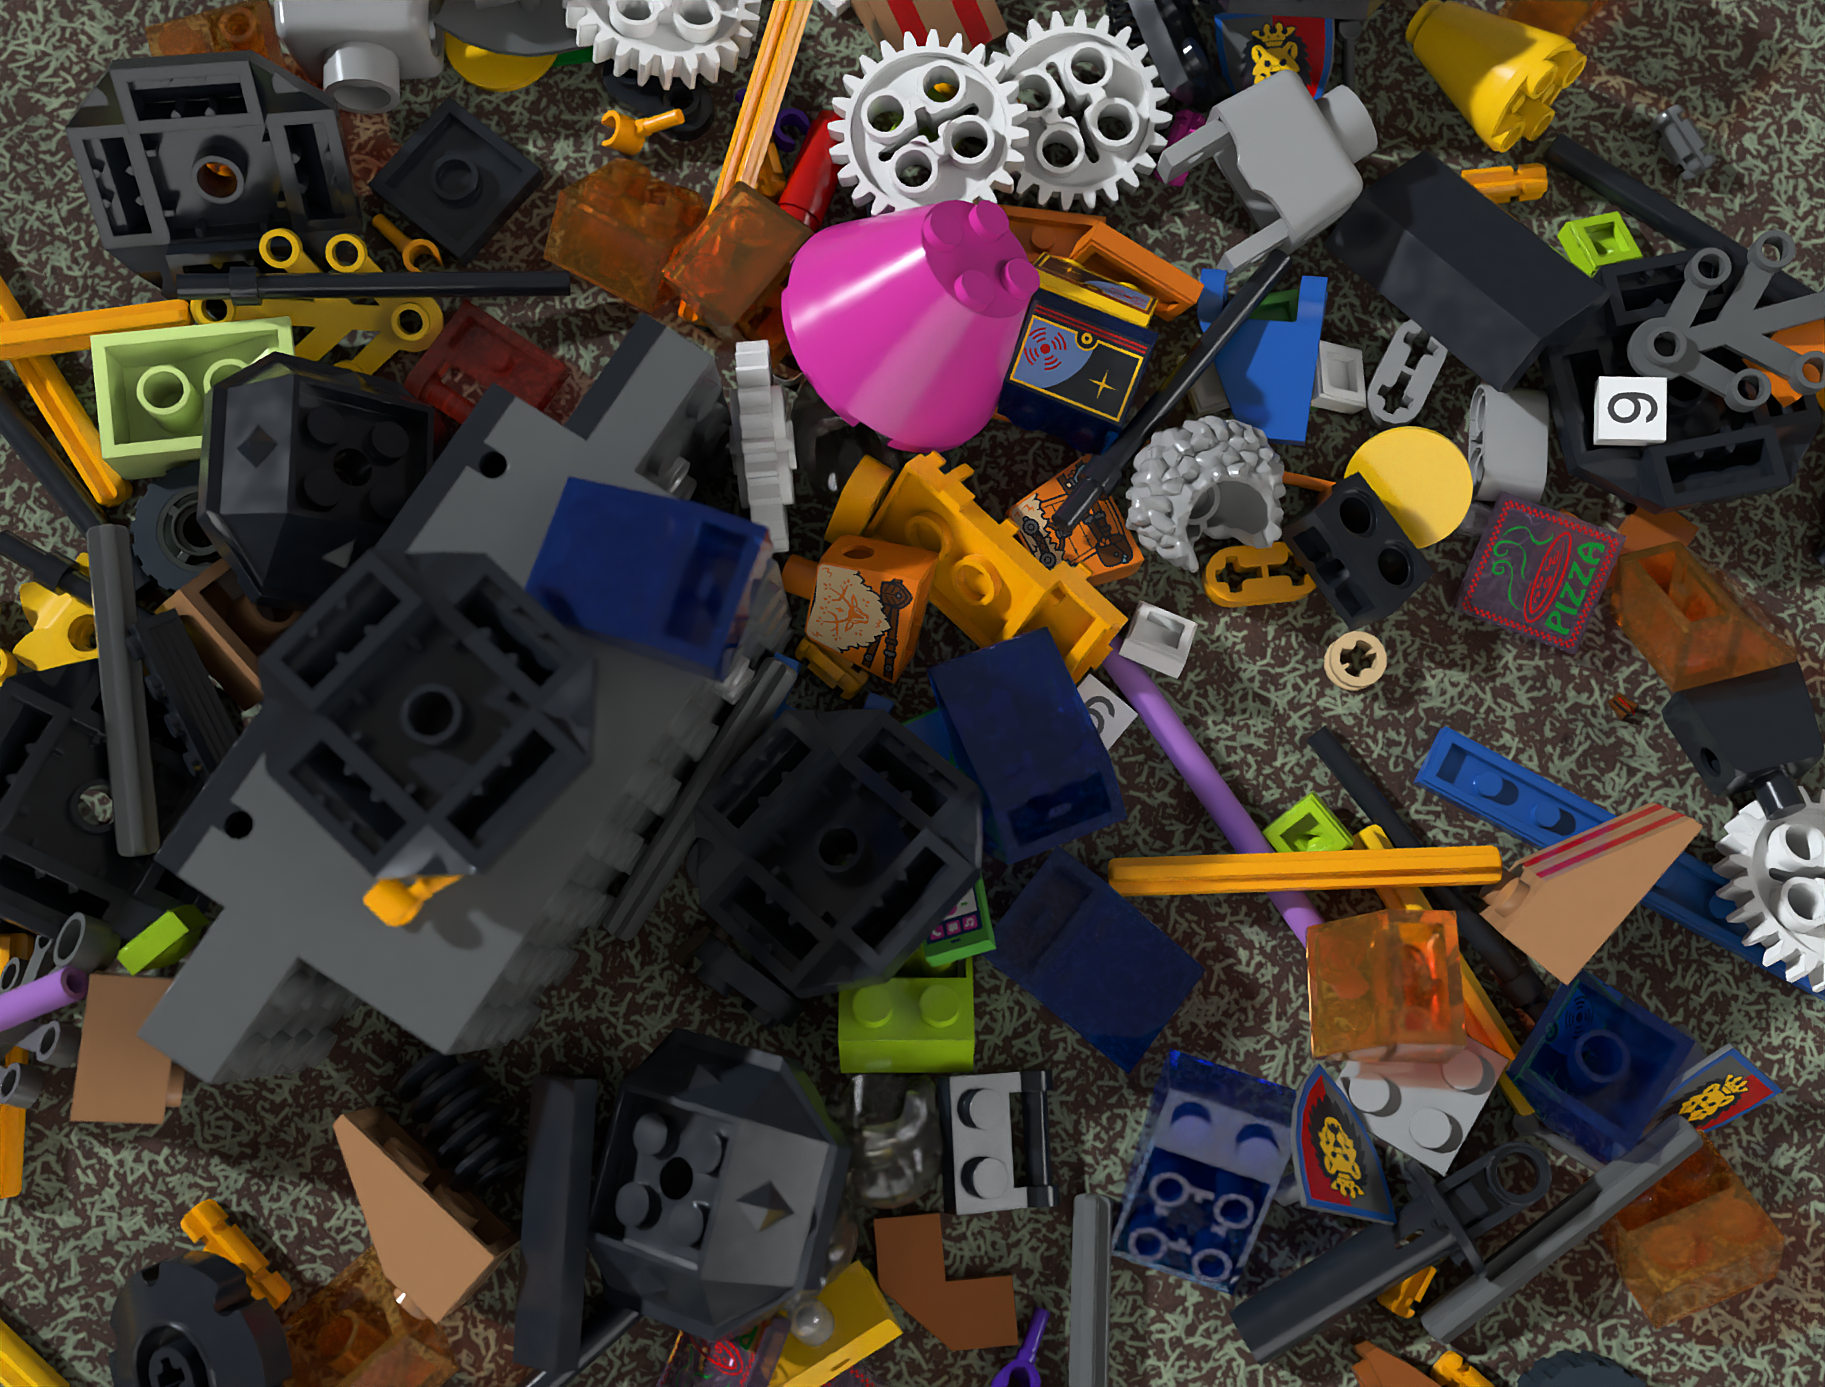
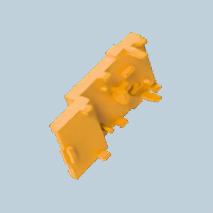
M936 450L926 457L920 453L905 464L863 537L940 553L929 600L994 661L1009 650L1057 695L1061 691L1067 694L1076 686L1090 667L1096 670L1113 650L1109 643L1129 619L1086 581L1092 576L1094 571L1083 561L1075 568H1072L1063 560L1052 570H1048L1013 538L1021 529L1014 521L1006 518L999 525L973 501L975 495L961 483L975 472L969 465L964 463L944 475L939 468L945 465L946 459Z

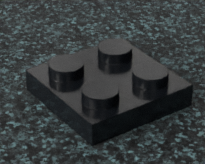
M448 96L367 185L374 196L465 268L545 178L538 166Z

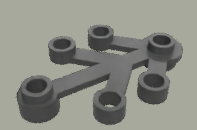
M1770 230L1763 233L1749 247L1747 252L1748 264L1716 321L1690 327L1707 292L1713 291L1721 285L1730 275L1732 267L1730 258L1724 251L1717 248L1702 249L1687 263L1684 269L1685 281L1665 317L1649 319L1632 333L1627 346L1629 362L1635 372L1642 377H1663L1670 381L1681 375L1723 397L1726 404L1734 411L1750 412L1769 398L1771 382L1767 375L1760 370L1744 369L1735 374L1701 354V352L1723 347L1786 379L1789 386L1795 392L1802 395H1813L1825 388V353L1810 351L1801 355L1764 335L1822 319L1825 320V286L1818 293L1754 310L1773 274L1784 268L1793 259L1796 251L1795 243L1790 235L1780 230ZM1770 244L1776 247L1780 253V260L1771 261L1767 259L1762 252V245ZM1698 263H1711L1716 269V278L1709 279L1704 277L1699 272ZM1662 338L1668 341L1673 347V355L1664 357L1658 354L1654 348V340ZM1803 364H1810L1818 369L1820 373L1819 383L1810 382L1804 377L1802 372ZM1740 381L1749 382L1754 386L1756 390L1755 400H1747L1739 394L1738 383Z
M75 913L62 927L56 943L37 935L35 949L30 961L14 957L6 964L0 976V995L47 976L53 959L57 966L49 974L68 966L84 971L85 974H90L94 970H107L117 956L120 947V934L117 931L111 930V925L108 921L83 913ZM41 1015L0 1032V1104L28 1109L36 1102L43 1086L44 1073L41 1068L18 1062L12 1063L9 1067L5 1066V1056L14 1046L36 1052V1058L39 1062L67 1068L74 1062L80 1051L82 1028L57 1020L51 1021L48 1025L37 1022L43 1016Z

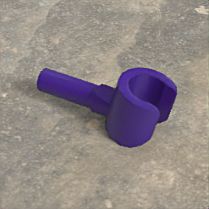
M745 88L739 89L735 95V101L741 105L747 91ZM786 108L778 112L772 131L775 146L786 153L794 151L795 142L783 134L781 128L793 125L806 136L810 127L807 116L796 108Z
M1035 1307L1015 1360L994 1375L991 1387H1007L1009 1376L1017 1379L1021 1387H1040L1039 1372L1034 1367L1037 1358L1038 1347L1051 1314L1050 1312Z

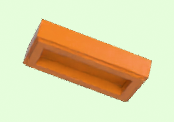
M1101 221L1096 223L1076 242L1069 259L1080 263L1091 272L1116 282L1132 284L1138 287L1144 294L1159 299L1154 314L1167 322L1174 320L1196 304L1204 287V284Z

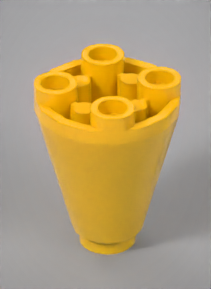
M1428 0L1410 21L1405 35L1406 40L1413 45L1412 50L1484 145L1500 153L1509 150L1522 137L1533 142L1543 134L1555 115V110L1550 106L1560 91L1570 86L1577 79L1587 61V56L1578 51L1575 43L1564 36L1451 0L1445 2L1441 0Z

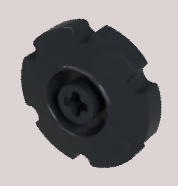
M190 1250L139 1270L132 1275L119 1292L111 1313L110 1326L117 1337V1350L110 1352L108 1355L114 1387H282V1380L292 1375V1365L285 1334L266 1297L259 1300L255 1299L248 1290L246 1273L228 1259L208 1251Z

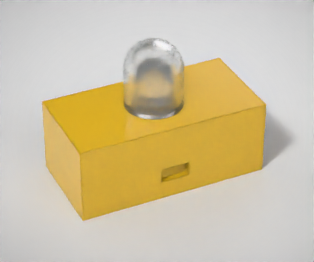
M857 1260L821 1283L818 1291L793 1305L785 1306L770 1316L763 1325L761 1323L758 1324V1330L749 1348L754 1353V1346H756L757 1353L753 1357L767 1387H820L903 1334V1331L876 1279ZM766 1323H767L768 1326H767V1328L764 1327L765 1333L763 1334V1333H762V1332H763L762 1326H763V1325L765 1326ZM751 1328V1329H749L748 1331L744 1332L743 1335H745V1334H751L752 1331H753V1328Z

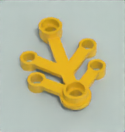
M284 228L273 229L265 233L261 238L259 244L260 254L263 260L270 266L284 268L288 273H324L303 251L301 240L293 231ZM343 233L334 236L327 243L325 250L326 259L335 270L342 273L383 272L368 256L367 247L358 236L351 233ZM283 236L291 243L292 254L288 260H279L272 254L270 244L274 237ZM349 241L357 248L358 258L353 265L343 264L336 257L335 250L339 242ZM349 298L314 299L315 301L263 299L262 306H234L232 300H223L227 306V314L222 320L214 319L207 313V300H191L190 302L192 316L198 325L289 316L292 326L316 327L295 346V355L317 362L352 330L381 331L353 360H342L333 365L372 375L399 349L408 352H420L430 348L438 341L444 327L442 310L434 298H374L379 305L353 304ZM410 309L420 314L423 321L420 331L411 333L403 329L400 324V315L404 310Z

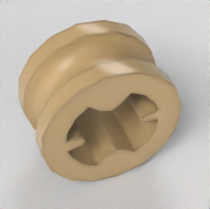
M1352 631L1342 635L1329 646L1324 656V668L1328 678L1334 685L1349 691H1358L1372 685L1383 675L1387 665V654L1383 644L1375 636L1363 631ZM1355 646H1358L1366 652L1361 656V659L1369 657L1370 668H1364L1354 677L1345 671L1349 663L1341 665L1340 654H1347Z

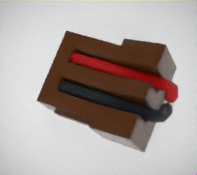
M1620 692L1608 701L1609 706L1616 712L1615 714L1621 721L1627 716L1631 718L1635 715L1634 710L1638 705L1628 700Z

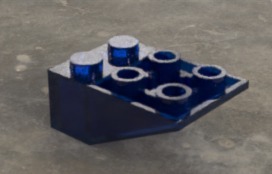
M568 476L524 590L561 625L570 631L724 684L774 547L768 527L695 502Z
M1043 626L926 668L956 767L977 784L984 795L983 852L1010 865L1128 818L1110 756L1048 627Z
M1058 845L1050 851L992 927L996 949L976 955L1127 1074L1132 1071L1206 971L1204 967L1114 888Z
M1170 1049L1149 1103L1112 1227V1255L1232 1295L1292 1154L1291 1124L1292 1110L1297 1097L1296 1090Z

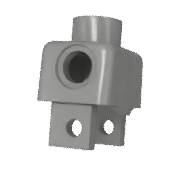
M274 0L275 26L278 36L304 76L313 83L324 84V92L336 98L338 108L357 114L388 112L395 109L400 103V80L437 77L442 72L444 66L445 31L435 26L433 21L445 0Z
M1286 69L1213 106L1204 126L1162 151L1156 170L1166 185L1212 156L1259 231L1226 251L1216 268L1227 270L1226 282L1267 258L1274 249L1282 250L1287 255H1290L1343 217L1363 189L1361 175L1354 163L1376 150L1378 144L1377 134L1365 106L1350 88L1340 85L1314 101L1300 76L1295 71Z

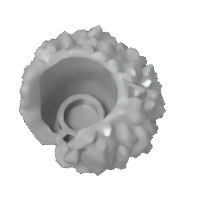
M1208 415L1205 418H1199L1197 421L1186 420L1180 428L1176 426L1166 429L1164 432L1155 431L1151 436V443H1145V447L1134 458L1133 466L1136 471L1130 479L1132 485L1126 491L1127 507L1124 525L1127 530H1136L1139 542L1145 549L1150 551L1157 550L1163 560H1168L1175 567L1181 566L1184 570H1189L1191 573H1195L1199 569V562L1193 547L1202 532L1213 539L1220 540L1234 537L1246 546L1252 545L1258 549L1270 548L1273 546V542L1279 540L1282 535L1281 522L1284 519V512L1279 498L1286 493L1282 478L1284 463L1280 461V455L1276 454L1267 443L1268 439L1263 430L1234 419L1225 421L1220 417Z

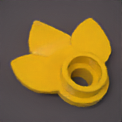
M80 553L75 561L80 563L81 572L90 577L88 553ZM35 582L20 585L19 593L22 608L29 624L34 630L18 642L12 651V654L19 661L35 671H42L98 654L97 648L93 649L89 641L91 634L95 631L93 608L67 593L58 596Z

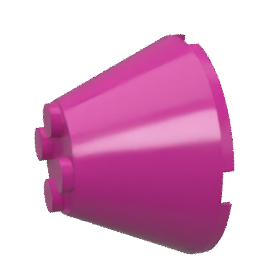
M948 200L840 223L827 227L812 236L790 262L792 268L788 286L782 292L781 308L784 328L791 350L799 367L817 394L852 427L861 421L876 432L889 437L887 446L903 451L931 453L936 450L939 453L954 449L979 433L987 425L998 405L1030 298L1040 286L1039 274L1028 261L1023 247L1009 229V220L1003 209L989 200H982L977 205L962 200Z

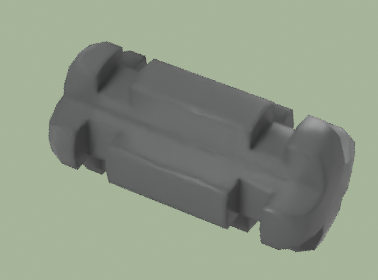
M1677 104L1657 115L1650 123V130L1652 133L1657 131L1661 133L1662 137L1658 139V142L1675 167L1683 166L1685 171L1680 175L1688 181L1709 170L1716 162V156L1713 152L1708 155L1703 149L1708 146L1707 142L1690 117L1683 120L1681 114L1685 112V109Z

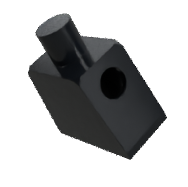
M1797 658L1682 685L1678 688L1661 710L1663 719L1712 794L1718 797H1726L1753 790L1767 820L1788 817L1807 806L1795 780L1804 776L1824 756V745L1803 672Z

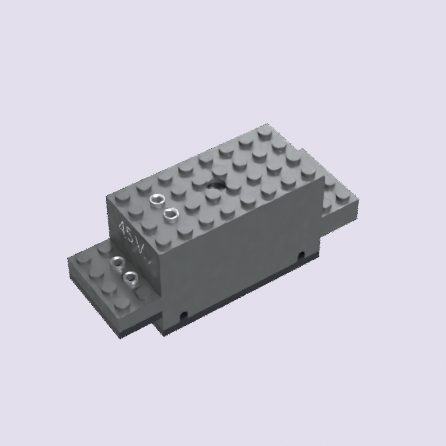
M643 312L564 426L495 382H492L374 548L381 550H404L406 553H486L599 660L594 763L485 875L462 876L424 901L420 911L409 923L404 926L394 927L385 924L364 903L365 895L380 880L374 879L266 773L262 705L153 858L225 908L136 1034L138 1037L210 1085L302 1072L307 1066L311 1068L317 1067L327 1057L337 1041L338 1035L332 1032L343 1013L346 1009L350 1012L355 1011L364 1001L444 1055L507 1046L512 1038L520 1043L529 1034L542 1013V1009L535 1005V1003L549 983L559 986L570 973L579 957V953L572 949L586 927L595 931L602 924L605 915L616 899L609 892L623 872L628 875L632 874L651 843L646 840V837L659 818L665 820L685 788L682 783L694 765H699L719 733L718 729L730 711H733L762 662L768 657H774L776 652L782 654L795 632L794 629L788 626L792 620V615L778 563L699 513L703 504V497L699 496L704 486L712 475L719 479L732 465L729 426H732V420L714 356ZM450 700L439 701L427 710L423 720L427 736H436L443 733L452 723L454 709ZM423 878L400 880L410 889L418 880Z

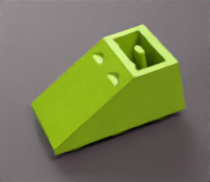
M841 861V865L846 864L849 861ZM922 943L887 983L839 991L838 1046L841 1073L973 1072L975 1036L972 956L932 967L925 959Z

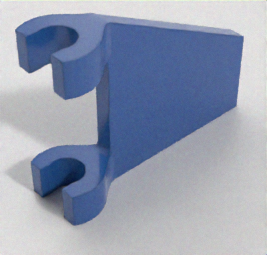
M1202 268L1200 282L1204 284V287L1198 298L1197 319L1202 333L1208 329L1227 306L1229 285H1226L1227 270ZM1302 276L1297 320L1295 322L1247 319L1213 361L1234 420L1263 430L1268 439L1267 443L1305 446L1321 332L1327 305L1328 292L1326 290L1328 277Z

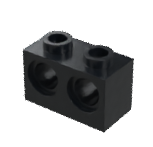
M1359 471L1318 493L1281 527V539L1351 632L1392 615L1434 573L1414 543L1408 538Z

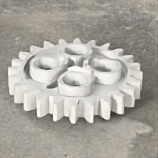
M562 0V8L566 9L567 28L577 29L576 44L578 47L594 45L592 59L594 63L597 64L612 58L615 60L614 75L619 77L629 68L637 71V82L640 86H643L648 81L650 75L659 76L664 90L670 89L672 77H681L689 89H694L696 74L701 73L710 82L715 83L718 79L719 67L732 73L736 71L738 57L748 58L751 42L756 40L760 21L759 10L761 0Z
M1084 10L1078 11L1073 26L1065 27L1060 13L1054 11L1048 31L1044 32L1041 26L1034 19H1031L1027 26L1028 41H1023L1012 32L1007 35L1006 47L1010 57L994 51L991 54L989 65L1001 59L1005 62V75L999 84L1017 80L1019 92L1027 88L1037 89L1044 94L1048 103L1042 110H1027V120L1016 125V127L1029 131V145L1014 149L1025 157L1024 170H1005L1011 178L1015 177L1019 181L1014 196L1016 200H1020L1030 190L1038 193L1036 209H1043L1051 197L1058 199L1059 211L1068 212L1072 201L1079 200L1082 209L1089 215L1094 209L1097 195H1100L1111 208L1118 201L1117 185H1120L1131 194L1137 190L1140 184L1133 170L1146 175H1150L1154 170L1156 163L1147 152L1161 153L1167 144V140L1154 131L1168 128L1172 121L1171 114L1156 110V108L1165 104L1170 95L1166 93L1165 88H1153L1152 84L1160 76L1155 65L1145 68L1142 64L1149 51L1146 43L1133 50L1126 46L1132 29L1129 26L1113 37L1108 34L1109 16L1105 14L1099 20L1095 29L1087 27ZM1089 62L1098 68L1102 79L1094 84H1083L1074 77L1071 67L1076 63ZM1053 65L1056 67L1061 77L1062 90L1069 108L1073 112L1081 109L1084 111L1079 125L1080 129L1072 116L1064 119L1060 117L1065 99L1055 80L1047 73V66ZM1017 98L1010 104H1019ZM974 107V113L977 114L979 110ZM1105 117H1116L1124 123L1128 135L1121 140H1109L1101 134L1097 122ZM1079 130L1089 147L1097 154L1098 162L1091 163L1084 152L1085 147ZM1061 143L1070 149L1074 162L1065 167H1054L1046 161L1042 149L1048 144Z
M931 29L926 46L918 47L913 35L908 31L904 35V50L897 53L886 40L880 42L883 60L878 64L865 55L859 57L864 73L863 79L852 75H844L842 79L845 89L852 97H836L832 100L834 112L845 120L828 123L827 129L830 138L842 142L830 148L829 152L834 164H847L837 174L841 186L848 187L858 184L851 195L853 203L857 208L873 200L874 203L871 209V216L873 217L948 200H962L976 205L982 200H989L997 204L993 193L994 189L1012 194L1014 180L1005 170H1024L1025 157L1014 149L1029 145V131L1016 127V125L1027 120V105L1010 104L1019 96V83L1015 80L999 84L1005 75V62L1001 59L985 67V45L980 43L967 55L963 53L962 34L956 33L948 48L940 47L936 29ZM940 83H949L958 90L953 99L944 103L934 102L926 95L930 88ZM971 107L979 110L976 115L962 116L965 110ZM883 112H896L903 117L900 126L889 132H881L871 126L875 117ZM928 126L932 133L939 134V139L929 143L924 135L919 136L918 130ZM969 136L977 137L987 145L984 152L973 158H965L958 155L954 147L961 139ZM882 153H894L888 161L882 162L879 160ZM913 165L924 166L932 173L927 182L917 187H908L899 181L902 171Z
M768 340L738 342L735 352L738 389H730L729 391L732 426H729L730 454L734 475L738 477L742 509L750 508L751 523L756 549L762 553L789 551L787 505L795 504L792 470L797 469L792 420H787L784 388H782V385H775Z
M1798 786L1807 806L1793 815L1777 820H1767L1757 799L1738 811L1739 815L1724 826L1728 835L1715 845V848L1726 857L1713 865L1712 868L1715 873L1730 880L1728 884L1716 891L1717 897L1735 901L1737 906L1736 910L1725 917L1726 920L1730 923L1745 922L1750 929L1745 934L1742 944L1750 946L1761 942L1766 947L1762 961L1764 966L1768 967L1781 959L1786 963L1787 981L1793 983L1808 974L1812 990L1820 992L1825 989V789L1809 798L1803 786Z

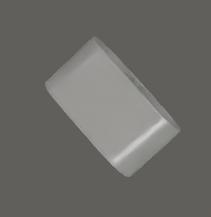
M1481 384L1475 390L1470 406L1468 464L1472 479H1474L1472 480V500L1509 503V500H1512V503L1535 505L1541 499L1546 483L1548 460L1549 401L1547 392L1544 389L1514 387L1509 394L1496 391L1490 385Z

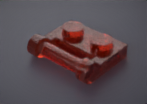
M466 299L410 372L404 383V388L417 400L423 403L429 402L462 425L476 404L441 382L442 376L449 367H452L484 390H487L491 383L495 382L540 412L545 410L571 374L566 365Z

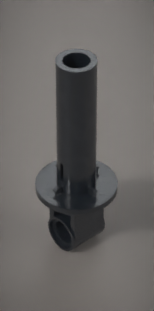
M1507 1142L1438 1184L1413 1158L1405 1162L1404 1165L1415 1183L1412 1186L1407 1183V1191L1413 1200L1394 1211L1397 1224L1387 1225L1377 1222L1371 1224L1228 1311L1239 1334L1260 1366L1265 1365L1448 1254L1453 1262L1460 1267V1262L1465 1260L1478 1279L1487 1275V1269L1474 1239L1537 1202L1546 1194L1550 1187L1552 1176L1549 1162L1544 1154L1533 1145L1525 1142ZM1508 1156H1518L1524 1158L1532 1165L1536 1174V1182L1530 1193L1517 1195L1504 1189L1497 1177V1167L1500 1160ZM1418 1230L1423 1231L1421 1237L1401 1249L1395 1248V1244Z

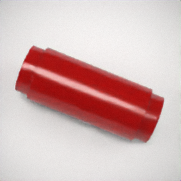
M832 110L820 111L817 118L811 122L776 205L775 224L784 232L797 238L810 239L814 236L815 231L821 227L839 184L837 174L847 165L834 164L830 156L829 149L842 142L830 138L827 129L828 123L845 120Z

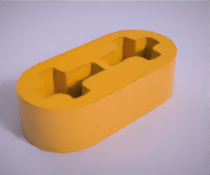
M866 454L854 469L840 495L824 540L833 544L841 535L849 534L863 537L882 504L895 470Z
M1284 541L1273 542V546L1270 548L1258 549L1252 545H1242L1221 549L1207 562L1201 579L1204 593L1212 602L1221 607L1231 608L1296 601L1305 598L1317 585L1308 573L1299 580L1298 586L1292 585L1290 576L1269 577L1268 570L1281 568L1287 562L1288 556H1293L1296 565L1302 567ZM1226 562L1233 563V568L1237 573L1256 572V578L1242 581L1237 587V593L1230 592L1228 583L1217 582L1215 576L1223 571Z

